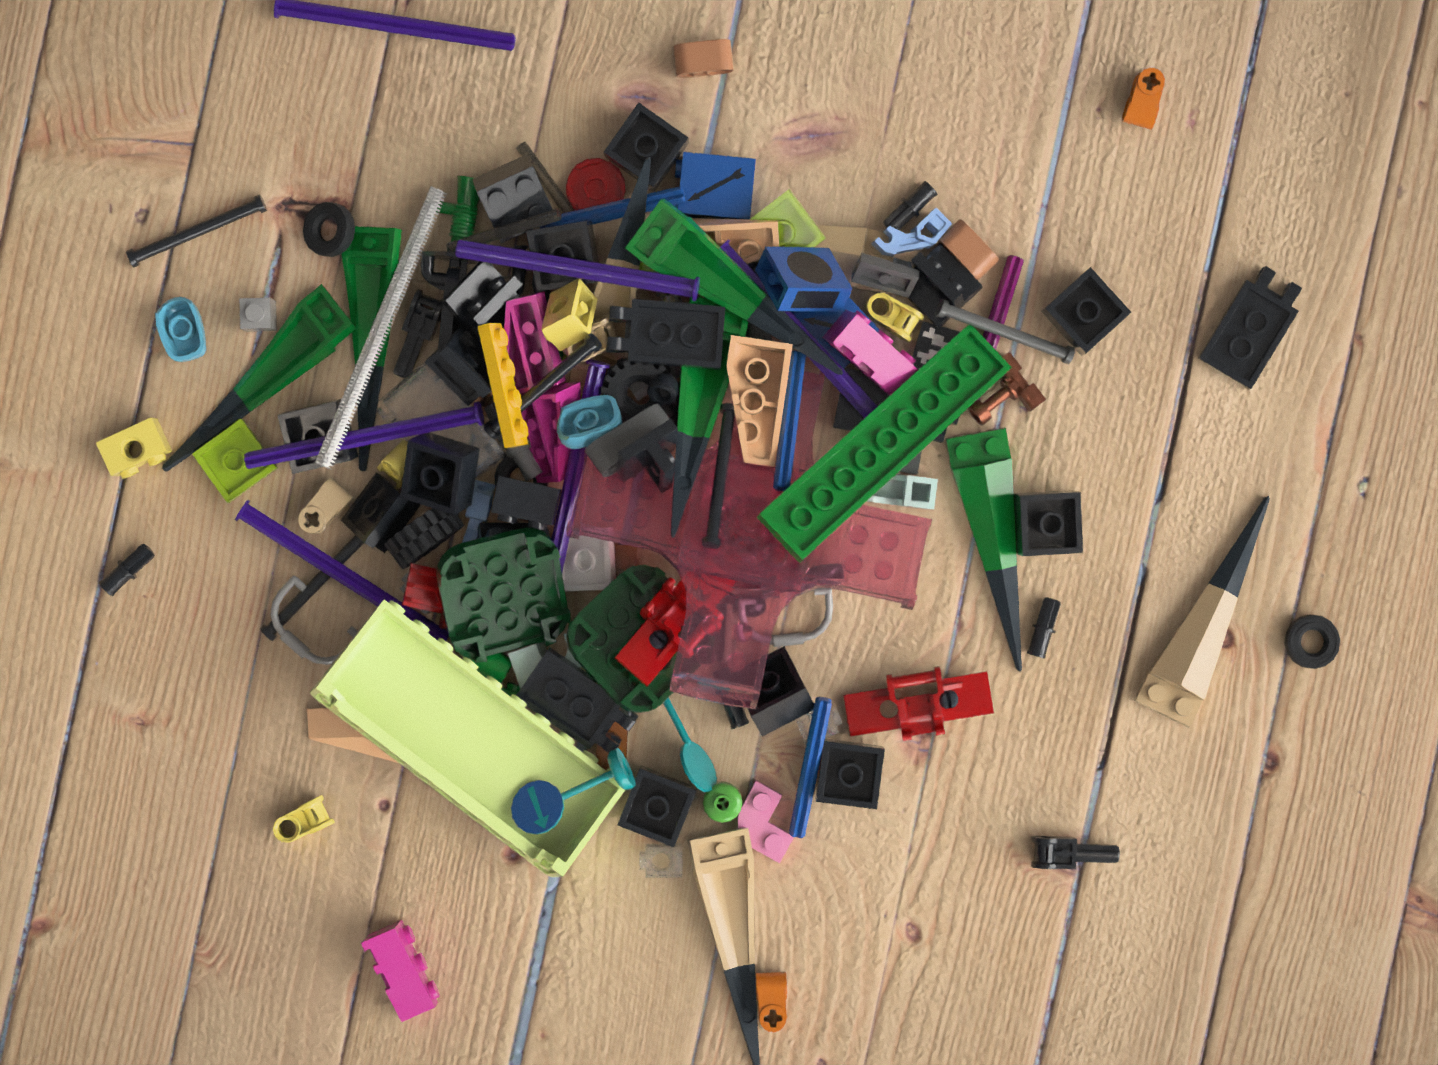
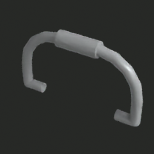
M292 576L278 591L272 601L270 615L273 627L281 636L280 639L301 658L305 657L317 664H332L340 653L331 657L316 656L309 652L310 649L289 630H285L280 624L278 610L283 597L294 585L302 592L307 587L298 577ZM351 626L347 632L354 637L358 631Z
M814 588V595H825L826 610L825 617L820 626L812 632L805 634L803 632L772 635V637H763L755 633L748 624L745 603L755 601V594L741 595L737 598L741 627L750 639L760 644L773 645V647L804 644L805 641L815 639L822 634L831 622L833 613L832 588Z

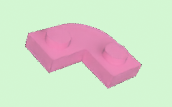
M756 780L738 814V829L748 828L752 848L780 863L794 838L787 831L769 822L770 817L782 798V794Z

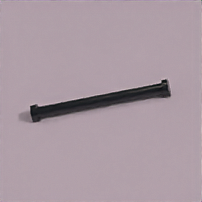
M259 194L254 196L255 200L171 236L135 251L133 249L127 250V257L134 268L139 266V262L246 216L258 211L264 213L267 211L263 198Z
M589 333L582 345L521 396V413L591 352L599 351L602 348L599 339L592 333ZM498 417L493 421H487L483 425L485 432L491 438L496 439L501 435Z
M723 403L720 408V413L723 414L707 531L706 536L702 538V546L709 549H718L721 545V540L718 537L735 420V411L732 403Z
M355 535L333 558L344 564L364 542ZM320 571L307 584L306 589L303 592L300 591L278 614L280 624L284 626L331 577ZM272 621L260 628L261 632L271 641L277 637V631L273 627Z

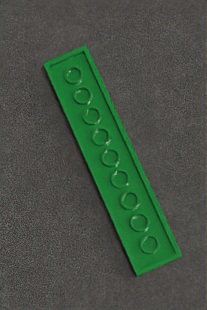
M968 325L757 516L758 520L800 563L1012 367L973 326Z

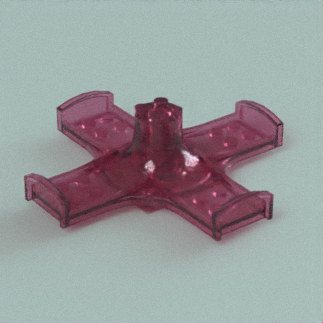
M804 371L791 485L815 464L813 461L812 437L825 375L821 371L819 374ZM736 417L734 420L718 537L721 540V545L718 549L703 547L702 538L706 536L719 440L709 449L705 450L678 530L673 538L670 535L673 485L672 488L661 493L645 469L623 482L617 472L609 477H603L584 451V464L571 521L567 523V537L579 539L580 535L648 549L661 554L678 571L686 590V615L670 684V691L713 703L756 709L772 631L781 611L797 596L812 590L831 588L901 603L900 608L913 610L918 596L916 595V588L925 541L932 519L862 505L799 563L757 518L783 492L776 491L773 488L775 467L744 463Z

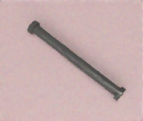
M941 299L937 306L936 316L943 318L947 316L1061 358V361L1065 364H1070L1074 357L1075 348L1072 346L1063 347L950 305L949 301Z

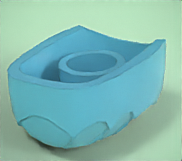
M175 297L167 300L155 313L160 339L168 356L178 362H187L202 357L206 352V337L202 318L196 305L185 297Z
M610 395L594 396L562 407L557 423V434L561 443L570 449L584 448L621 425L622 416L615 398Z

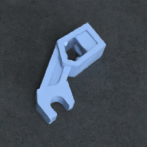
M935 208L910 231L911 233L905 234L888 226L883 233L889 237V243L883 242L878 237L871 244L882 255L891 257L895 254L924 248L929 249L941 238L952 223ZM924 226L934 235L933 237L929 238L921 235V230Z
M475 480L472 505L467 507L465 514L470 519L462 543L478 539L479 523L487 522L495 491L494 484Z

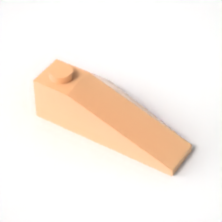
M691 218L719 247L729 239L730 242L728 244L747 264L759 260L765 246L780 247L778 220Z
M731 335L726 367L744 463L775 467L793 344Z
M307 708L309 739L398 763L328 708Z

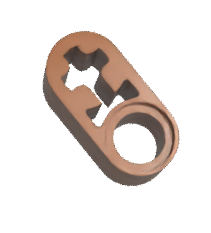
M728 39L687 42L673 46L676 77L678 78L720 75L734 71L731 41Z
M961 219L938 240L939 244L941 243L977 280L999 261L995 253Z

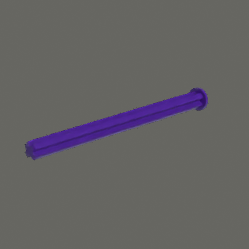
M275 0L274 18L276 19L279 16L508 51L514 49L516 41L513 33L298 0Z
M728 239L720 248L769 296L759 276L728 244L730 242ZM784 311L842 369L843 374L838 375L809 358L865 419L878 407L876 403L791 311Z
M458 240L455 248L456 257L691 297L692 301L697 300L700 277L698 276L695 279L467 240Z
M592 359L586 361L589 366L582 399L601 395L606 368H610L609 363ZM587 447L570 450L551 538L561 556L559 558L561 572H563L586 466L587 454L585 450Z
M477 401L472 407L345 432L347 435L342 434L345 438H341L344 442L339 441L342 445H338L341 449H336L340 451L473 423L483 426V410L480 402ZM326 436L247 452L244 454L245 465L248 469L318 455Z
M250 500L245 502L237 514L235 521L241 519L378 607L383 600L388 603L392 600L405 610L404 615L411 621L417 619L425 624L430 630L428 634L436 640L441 638L447 641L449 635L445 629L439 628V625L414 609L403 606L402 602L258 511L249 505Z

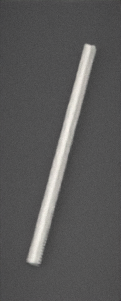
M430 187L402 257L394 272L395 274L384 296L385 298H383L382 305L376 315L375 322H373L372 329H370L369 336L361 351L362 353H360L359 360H357L356 367H354L353 374L345 389L346 391H344L343 398H341L340 405L316 458L315 463L331 469L329 466L334 465L330 462L335 463L332 459H337L333 455L338 456L335 453L339 452L336 448L341 449L338 446L342 445L339 441L344 442L341 439L345 438L342 434L347 435L343 431H348L345 427L349 428L346 424H351L348 422V420L352 421L349 417H354L351 415V413L355 414L352 410L357 411L354 406L358 407V405L355 403L360 404L357 399L361 400V398L358 396H363L360 392L364 393L361 389H366L363 387V385L367 386L364 382L368 383L365 379H370L367 375L371 376V374L368 372H373L370 368L374 369L371 364L376 365L373 363V361L377 362L374 357L379 358L376 356V354L380 355L377 351H382L379 349V347L383 348L380 344L384 345L381 341H386L383 337L387 338L384 333L389 334L386 330L390 331L387 326L392 327L389 325V323L393 324L390 320H395L392 318V316L396 317L393 313L397 314L394 309L399 310L396 308V306L400 307L397 302L402 303L399 301V299L403 300L400 296H405L402 292L406 293L403 289L407 290V288L404 286H409L406 284V282L410 283L407 279H412L409 275L413 276L410 272L414 273V271L411 269H416L413 265L417 266V264L414 262H419L416 260V258L420 259L417 255H422L419 253L422 252L420 248L424 249L421 245L426 246L423 241L427 242L424 238H429L426 236L430 235L427 231L431 232L428 228L433 229L430 224L434 225V223L431 221L436 222L433 218L437 219L435 215H439L435 211L440 212L437 209L441 208L438 204L443 205L440 201L444 202L441 197L446 198L443 194L447 195V193L440 189Z

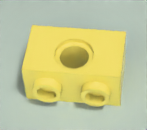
M578 278L550 293L541 330L546 340L553 343L559 351L585 339L591 332L598 299L581 279Z
M152 417L96 442L110 475L121 476L122 479L137 474L139 472L138 467L146 463L151 467L165 461V455L172 452L158 419ZM137 441L141 444L142 452L139 457L133 458L130 455L129 448L132 443Z

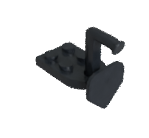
M520 245L512 248L526 250L528 246ZM422 251L421 274L429 284L444 291V298L467 275L468 264L476 265L479 261L458 258L455 252ZM435 259L449 261L447 273L434 272ZM513 267L512 276L515 275L523 284L516 291L520 296L524 290L526 269ZM444 304L442 305L438 348L451 337L457 329V324L461 325Z

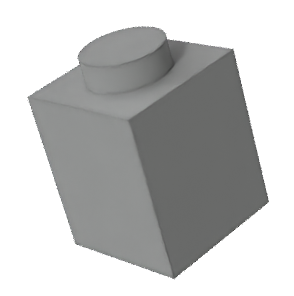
M270 297L239 299L240 329L246 332L277 331L276 300Z

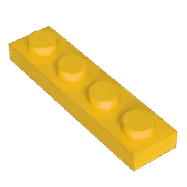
M487 323L477 326L504 448L528 445L527 437L529 431L527 423L522 418L520 409L522 399L514 382L515 367L508 355L507 333L502 328V323Z

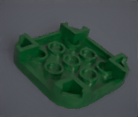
M533 527L519 528L457 544L449 548L441 556L436 567V579L447 633L456 652H459L464 657L473 659L475 663L487 662L486 656L544 642L546 647L557 642L556 638L564 631L567 623H570L571 612L566 600L559 560L561 556L553 540L544 531Z
M648 565L632 566L619 574L574 617L568 626L566 635L568 649L581 667L617 705L626 711L637 714L652 711L662 705L693 673L709 660L713 654L715 643L714 627H712L693 650L694 655L690 659H686L676 652L647 687L615 659V656L645 622L640 614L641 609L661 590L663 583L668 579L665 576L666 573L657 566L652 567ZM697 612L692 614L681 627L678 637L685 642L704 618Z

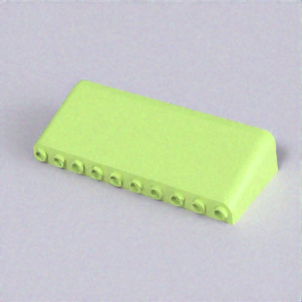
M383 600L310 691V694L537 869L550 877H563L625 789H622L613 777L564 800L562 818L550 831L535 835L526 833L517 827L512 818L511 807L515 795L527 783L537 780L547 781L556 786L560 793L611 769L604 770L597 764L599 760L592 753L586 750L581 752L573 746L575 741L564 732L556 733L549 727L551 723L539 713L533 715L525 709L527 704L514 694L509 696L501 690L503 686L491 676L485 678L477 672L478 666L466 657L461 659L452 652L454 648L447 641L441 638L438 640L428 634L430 630L425 624L417 619L411 621L404 615L405 610L399 604L392 600L389 603Z

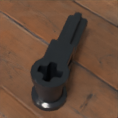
M420 289L416 291L411 301L408 314L401 329L408 332L393 370L395 375L405 379L411 377L424 340H433L441 320L443 305L441 300L423 294V290ZM422 304L432 307L433 310L423 307Z
M1032 836V842L1035 843L1034 861L1031 862L1032 868L1076 869V862H1119L1120 849L1117 845L1077 844L1075 837Z

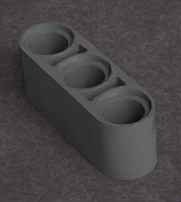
M654 404L596 439L586 448L585 453L603 477H609L617 472L618 451L669 420V417L659 404Z

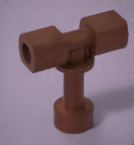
M1010 351L1002 356L1012 367L1000 381L1002 388L983 403L980 400H976L968 408L972 418L981 426L992 419L990 412L1009 397L1012 400L1019 398L1029 412L1046 400L1034 383L1029 385L1021 375L1019 370L1022 367Z

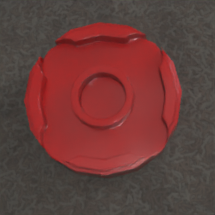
M601 158L585 159L575 165L567 178V198L574 210L623 200L626 194L625 179L619 168L610 161Z

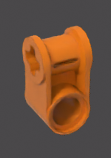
M1147 68L1135 76L1130 95L1124 107L1122 122L1152 130L1157 119L1159 102L1165 85V78L1160 70ZM1147 77H1151V83L1155 84L1149 90L1146 89L1147 84L1142 82Z
M786 972L756 973V997L758 1000L760 1024L768 1032L780 1031L785 1026L787 1019ZM772 1009L776 1011L777 1015H781V1017L776 1018V1023L771 1024L768 1018H764V1016L769 1015Z

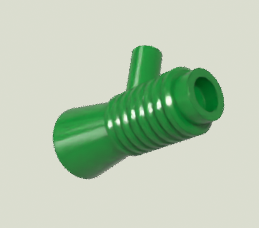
M457 175V203L440 201L443 205L438 204L441 207L437 208L440 212L436 211L437 213L453 215L449 233L451 237L450 243L457 244L458 240H473L472 236L474 235L475 220L478 214L477 206L480 198L472 180L474 178Z

